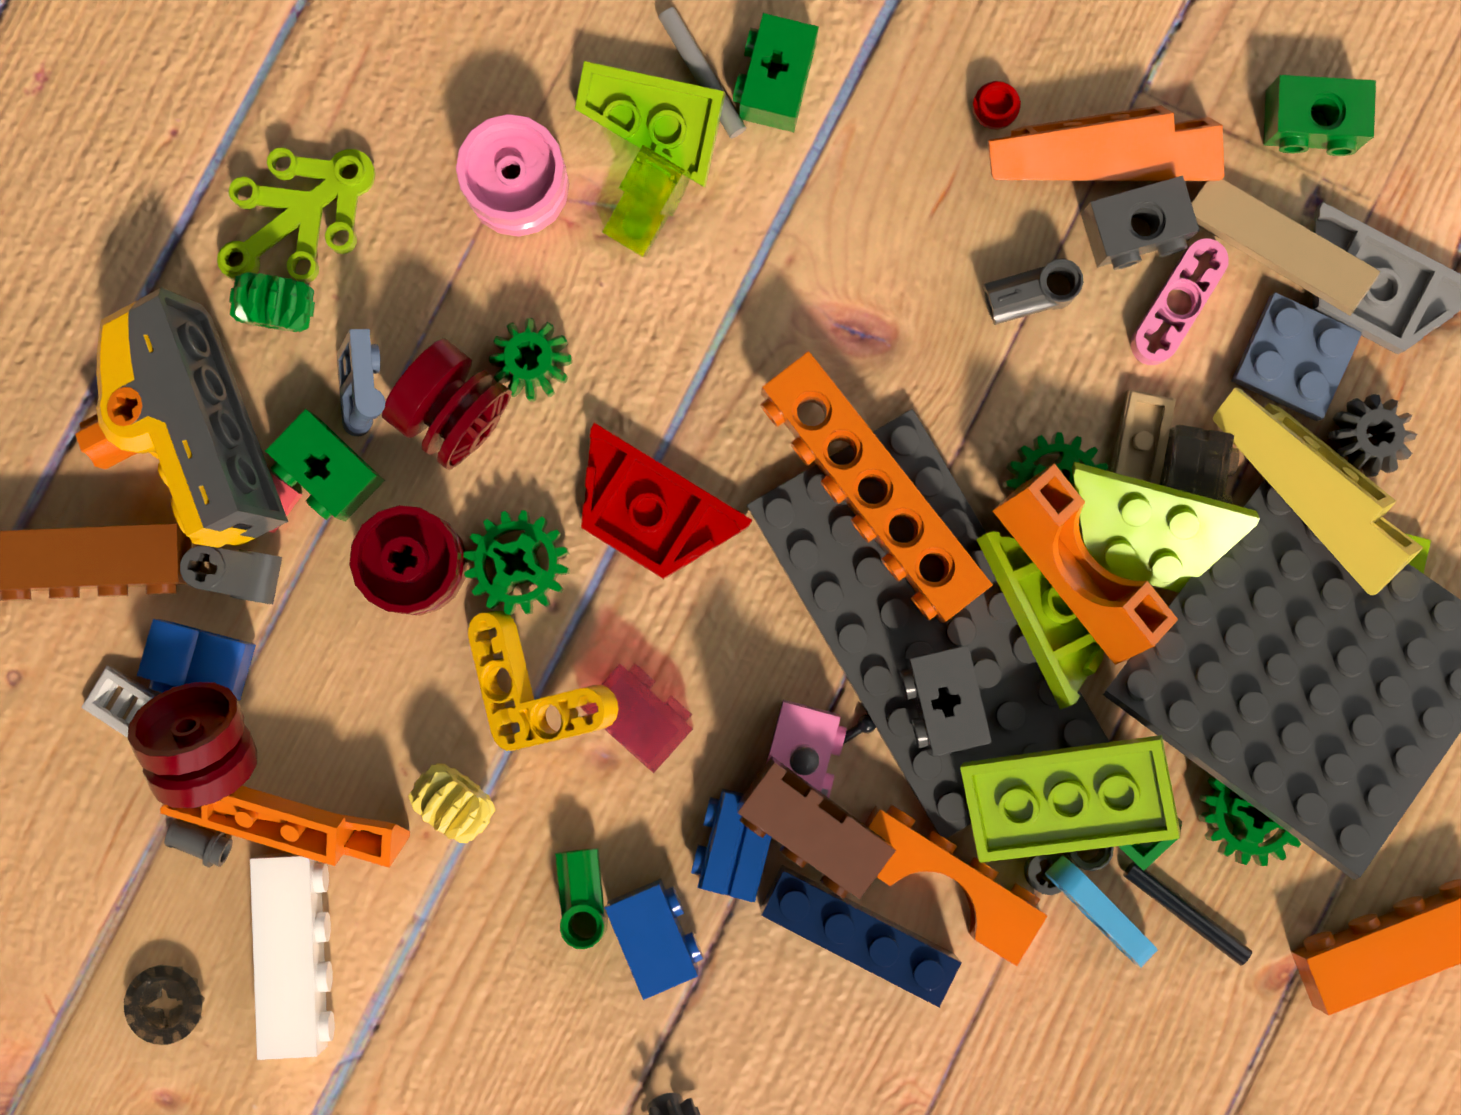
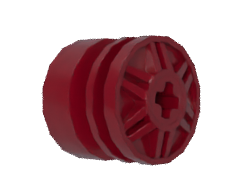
M442 338L424 350L403 373L386 399L382 418L408 438L418 435L429 427L422 441L421 449L430 455L439 451L437 462L444 468L451 470L471 453L475 452L491 435L511 399L512 391L500 382L491 386L493 376L485 370L475 374L465 382L472 366V359L450 341Z

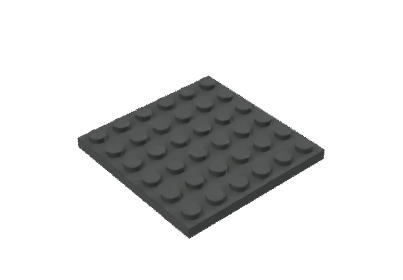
M1265 479L1244 506V508L1257 511L1260 517L1257 526L1200 577H1191L1169 606L1178 618V621L1154 647L1131 657L1103 693V696L1156 735H1162L1164 741L1355 880L1362 876L1461 733V600L1410 564H1407L1376 595L1367 594Z

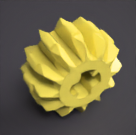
M441 763L431 765L425 773H422L414 783L415 787L408 795L413 810L422 816L423 821L432 825L435 831L442 832L448 839H455L459 843H468L479 833H482L490 823L489 819L495 812L490 796L483 792L479 785L471 781L468 776L461 774L456 768H450L446 764Z

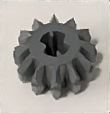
M1377 394L1367 396L1364 402L1355 398L1347 402V412H1338L1332 418L1341 428L1329 432L1327 437L1332 441H1340L1341 448L1336 449L1335 452L1341 457L1348 456V462L1358 470L1362 468L1366 477L1377 476L1380 470L1385 473L1394 472L1398 469L1397 460L1408 459L1413 454L1404 442L1415 440L1418 434L1404 428L1403 424L1411 420V414L1396 415L1398 400L1391 399L1382 404L1380 396ZM1371 427L1375 430L1376 434H1366V430ZM1371 436L1372 438H1378V442L1371 444L1368 438Z

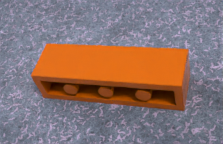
M1461 879L1442 884L1438 887L1439 894L1423 899L1422 896L1403 899L1393 905L1395 911L1378 917L1377 914H1368L1357 917L1348 923L1350 929L1332 935V932H1321L1304 939V947L1291 951V954L1312 1006L1329 1016L1461 964Z

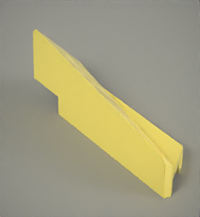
M1236 387L1214 414L1213 421L1367 594L1376 595L1423 549L1416 541L1383 518L1396 503V500L1282 408L1268 403L1263 408L1244 393L1242 389Z

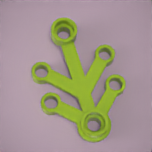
M286 148L272 150L267 157V166L276 178L290 180L296 175L324 180L310 192L258 186L248 177L234 179L229 186V196L240 208L252 209L256 206L286 210L246 241L226 243L220 249L217 256V263L221 272L233 281H235V276L242 273L251 272L257 274L260 269L259 257L299 227L296 252L289 257L287 270L296 281L312 282L319 273L316 254L322 210L335 198H337L336 221L327 228L325 240L328 246L338 254L351 252L357 244L354 224L358 196L369 191L375 181V167L365 153L359 150H342L336 153L331 160L296 157ZM280 158H290L291 163L288 169L284 171L276 170V163ZM349 165L357 166L358 172L354 178L345 179L342 177L345 167ZM244 186L252 187L251 197L247 200H239V190ZM339 231H347L349 233L348 241L344 245H335L333 240L335 234ZM235 252H242V263L239 266L231 267L229 265V257ZM309 260L311 263L310 270L304 275H298L296 273L298 262Z

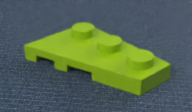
M584 61L575 110L706 188L725 92Z

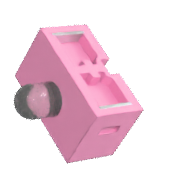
M783 699L767 762L772 756L829 798L834 775L826 773L831 754L840 756L847 728L839 726L841 718L839 714Z

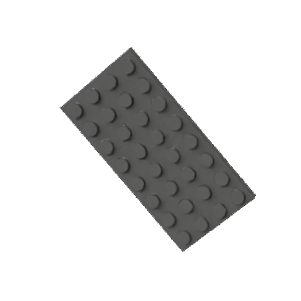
M911 409L873 431V433L993 584V586L947 622L940 623L936 617L929 621L919 611L911 599L916 594V591L905 577L898 582L881 561V558L886 553L875 539L867 543L850 521L856 515L844 500L837 504L829 496L820 483L825 478V475L817 465L752 501L746 507L867 714L874 722L877 731L936 832L942 837L948 838L971 824L960 769L963 762L1100 744L1110 741L1080 691H1078L1080 698L1077 703L1063 709L1059 708L976 540L985 535L986 532L914 410ZM849 445L829 458L836 464L846 465L854 460V450ZM869 478L859 483L858 493L863 501L869 504H877L883 500L884 488L879 481ZM895 517L889 523V533L895 541L908 543L914 536V527L907 518ZM926 555L922 558L919 569L923 578L930 582L941 580L944 575L943 562L934 555ZM969 645L992 743L933 757L928 755L926 747L918 748L912 719L919 718L915 698L906 699L900 671L907 669L905 659ZM938 688L939 697L931 700L932 707L941 709L944 715H948V705L955 703V698L951 694H945L942 688Z

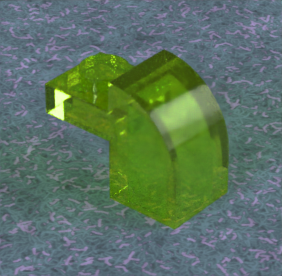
M642 145L619 186V189L624 191L602 233L638 255L646 257L668 217L673 216L689 183L690 172L651 148Z

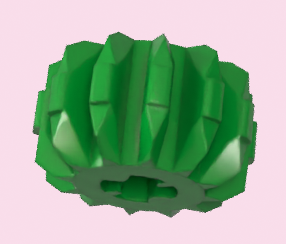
M242 273L235 276L234 288H231L230 316L236 321L253 326L281 331L302 332L309 328L310 317H313L315 302H313L314 290L308 284L291 278L262 273Z
M533 318L526 319L525 332L522 333L519 332L514 323H509L507 329L512 338L508 341L503 337L496 336L493 340L494 344L504 353H495L489 356L491 365L503 367L494 375L495 381L502 384L510 381L508 389L512 391V397H516L524 386L528 401L536 400L537 387L542 386L543 391L548 397L553 396L555 391L549 381L553 378L560 383H566L568 380L567 374L557 367L572 364L571 355L560 352L568 344L565 336L561 335L552 338L554 326L549 322H546L537 333L536 323ZM532 350L535 356H537L539 351L542 352L537 357L539 366L535 369L530 370L527 364L524 365L523 369L520 368L525 363L523 356L525 352Z

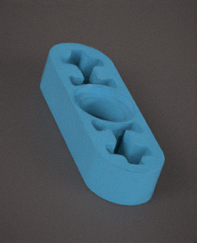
M1062 855L1045 873L1060 891L1139 968H1142L1158 951L1153 943L1108 897L1066 857Z

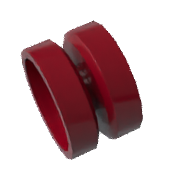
M398 505L378 511L361 525L351 544L349 566L355 586L368 602L387 612L420 616L440 610L456 597L466 579L464 572L467 570L468 559L463 557L464 552H466L463 540L450 523L420 507ZM409 554L417 557L415 568H405L404 560Z
M193 682L173 687L153 697L143 705L128 725L127 739L135 757L143 767L142 772L150 790L159 802L172 808H196L215 803L239 789L251 777L257 766V748L251 732L244 724V715L239 702L228 687L215 682Z

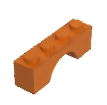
M1054 463L1020 485L993 512L1114 665H1117L1154 647L1178 621V618L1148 581H1134L1116 576L1102 567L1091 556L1083 543L1079 530V517L1085 501Z
M891 804L887 812L875 806L864 825L889 842L896 850L876 878L889 886H892L903 877L917 872H936L954 879L962 887L968 899L970 908L968 933L983 946L1013 965L1018 966L1048 917L1047 914L1036 907L1040 898L1017 883L1014 884L1011 891L994 880L999 872L984 862L979 863L976 857H973L970 864L956 857L953 853L957 845L932 830L928 838L915 831L911 827L916 819Z

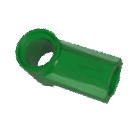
M598 848L555 853L562 916L560 921L562 938L569 946L575 949L593 947L603 938L608 928V918L604 910ZM581 911L588 912L596 919L597 931L594 936L584 938L574 932L572 918L575 913Z

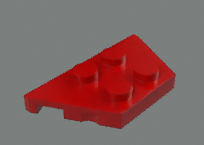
M595 422L590 428V449L586 470V491L581 528L662 579H666L747 529L752 523V519Z

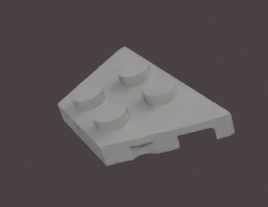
M1324 202L1317 206L1314 212V233L1381 272L1351 316L1314 294L1313 310L1362 332L1361 336L1396 354L1409 349L1423 339L1425 335L1447 322L1461 310L1460 273Z

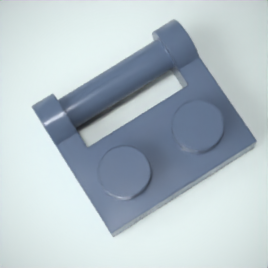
M349 329L337 351L341 414L345 431L352 436L359 437L365 435L373 425V419L381 415L386 401L383 394L374 389L373 374H379L380 350L378 344H371L370 329Z

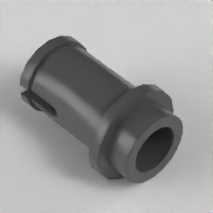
M175 818L166 833L164 844L167 847H173L202 859L203 865L210 868L213 864L218 867L224 864L231 851L233 840L227 838L226 833L220 831L214 833L190 822Z

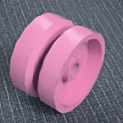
M511 114L489 118L472 129L459 148L456 172L460 189L481 223L497 233L520 237L540 232L557 219L566 205L570 183L560 147L548 129L531 118Z

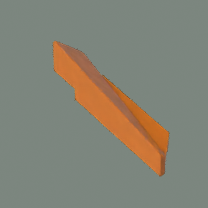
M1162 105L1023 126L1012 130L1009 137L988 140L990 170L995 180L1165 181L1183 175L1184 181H1220L1224 177L1223 125L1210 117L1174 123V113Z
M241 786L234 793L215 803L196 808H172L165 804L160 807V814L335 866L342 855L345 854L390 868L410 837V831L394 823L336 814L246 786Z

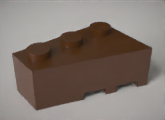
M773 756L737 803V813L741 815L740 822L758 836L764 838L768 834L781 843L783 846L780 848V851L800 867L804 868L809 863L824 874L820 881L842 898H845L848 892H850L860 900L896 851L889 842Z

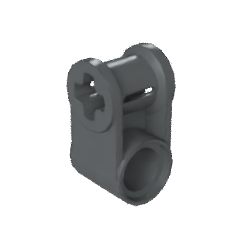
M196 546L189 549L183 555L180 563V572L183 580L194 588L228 594L232 598L273 605L282 557L241 549L233 551L210 546ZM201 562H210L217 565L216 573L206 574L200 572L199 566Z

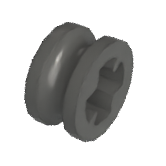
M1057 853L1028 857L1024 865V875L1029 885L1045 895L1060 893V889L1054 883L1048 884L1044 879L1038 882L1035 875L1041 871L1039 863L1042 860L1047 859V862L1053 865L1062 855Z

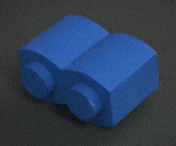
M153 619L137 676L149 679L150 684L148 688L159 692H165L173 687L193 682H215L228 687L237 700L240 701L256 644L167 620Z

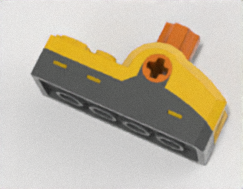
M161 287L102 319L97 345V414L79 423L80 431L75 435L81 452L91 459L95 467L108 469L137 453H150L159 459L158 472L163 482L169 487L173 497L171 505L174 516L182 532L187 537H190L193 544L216 548L226 544L241 546L287 523V516L213 319L203 305Z

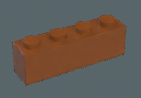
M177 523L0 531V601L31 600V591L49 590V599L80 598V589L97 588L98 597L128 596V587L146 586L147 595L177 594V585H188L181 575L180 563L183 555L192 548V542L190 537H187L182 532Z

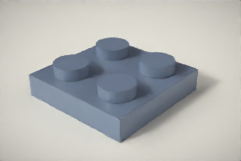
M1273 293L1268 298L1231 382L1313 420H1322L1362 332L1278 293Z

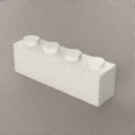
M292 853L261 854L250 859L257 1060L317 1057L328 1047V1041L333 1040L335 1030L334 1014L332 1011L326 1010V992L331 991L333 982L331 962L325 961L324 942L329 941L331 933L330 915L328 912H323L322 892H327L329 885L328 866L325 863Z

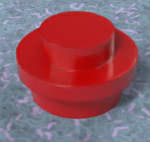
M1002 81L988 82L980 87L975 94L972 104L973 113L977 121L984 127L993 130L1004 129L1010 126L1016 120L1021 108V101L1017 91L1011 85Z

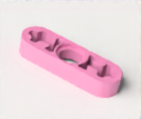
M1208 238L1200 239L1184 251L1132 335L1131 350L1138 361L1146 365H1158L1169 359L1176 352L1228 267V253L1221 243ZM1204 252L1209 253L1212 256L1209 264L1214 269L1208 268L1199 276L1196 283L1187 279L1194 273L1199 263L1193 256L1199 257ZM1182 290L1190 296L1192 306L1188 314L1178 315L1169 309L1167 296L1170 291ZM1157 313L1161 319L1155 318V314ZM1163 321L1174 325L1165 331L1160 340L1165 350L1159 348L1154 353H1151L1146 349L1149 341L1144 338V334L1151 336L1159 329Z

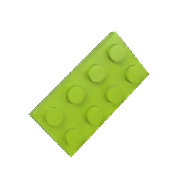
M1162 735L963 762L960 767L979 863L1180 838L1179 822Z

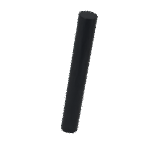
M1134 861L1128 865L1123 873L1126 879L1240 966L1249 960L1252 955L1250 948L1147 869L1143 871Z

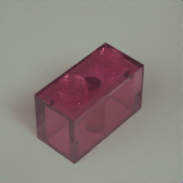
M620 663L601 684L608 687L615 694L618 701L617 718L612 725L604 729L650 771L655 773L693 730L694 727L687 722L693 714L672 695L666 701L659 697L651 689L656 681L636 663L630 669ZM596 702L580 707L587 714L598 712Z

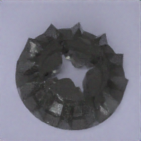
M160 964L141 972L131 982L124 998V1014L129 1027L138 1037L152 1044L168 1045L182 1040L194 1030L202 1019V1005L205 997L201 995L198 979L191 977L183 971L182 966L174 967ZM162 989L166 991L168 998H176L177 1001L182 1000L181 1004L169 1011V1018L165 1016L163 1009H155L154 1006L147 1007V1005L162 996Z

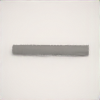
M671 7L663 11L658 18L698 85L724 91L675 8ZM725 93L720 122L729 137L735 138L742 134L746 127Z

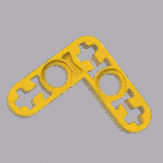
M502 610L479 613L473 617L468 628V639L491 734L500 748L506 751H514L607 728L616 720L618 701L615 694L604 685H591L534 700L514 619ZM495 627L497 636L490 639L489 630ZM503 653L504 658L494 660L493 654ZM501 667L506 669L511 677V687L508 693L503 692L497 683V674ZM514 700L515 706L505 707V702ZM596 702L598 706L597 713L578 716L576 707ZM550 705L555 706L561 715V726L558 731L553 730L546 720V712ZM518 722L520 732L513 733L511 723Z

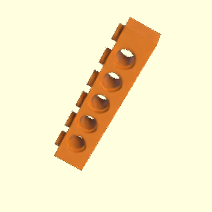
M809 351L762 386L761 395L765 399L760 404L762 410L776 427L784 423L793 434L795 439L790 444L796 454L807 466L814 462L825 475V478L820 481L823 488L837 504L844 500L856 515L850 520L855 529L867 543L875 539L886 553L881 558L882 563L898 582L904 577L916 591V594L911 599L926 619L930 621L933 617H936L940 623L947 622L993 586ZM812 402L819 405L824 412L823 422L816 426L803 424L797 415V409L802 404ZM838 440L849 443L854 450V460L846 465L834 463L828 456V446ZM870 478L881 483L884 488V498L881 502L869 504L861 499L858 493V485L862 480ZM904 517L911 521L914 527V536L910 542L900 543L891 537L889 533L891 519ZM926 555H934L943 562L944 575L938 582L927 581L920 573L919 565L922 558Z

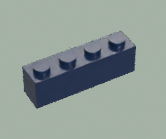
M781 865L760 907L761 916L939 1008L962 963L953 952L846 897H840L829 888L784 865Z

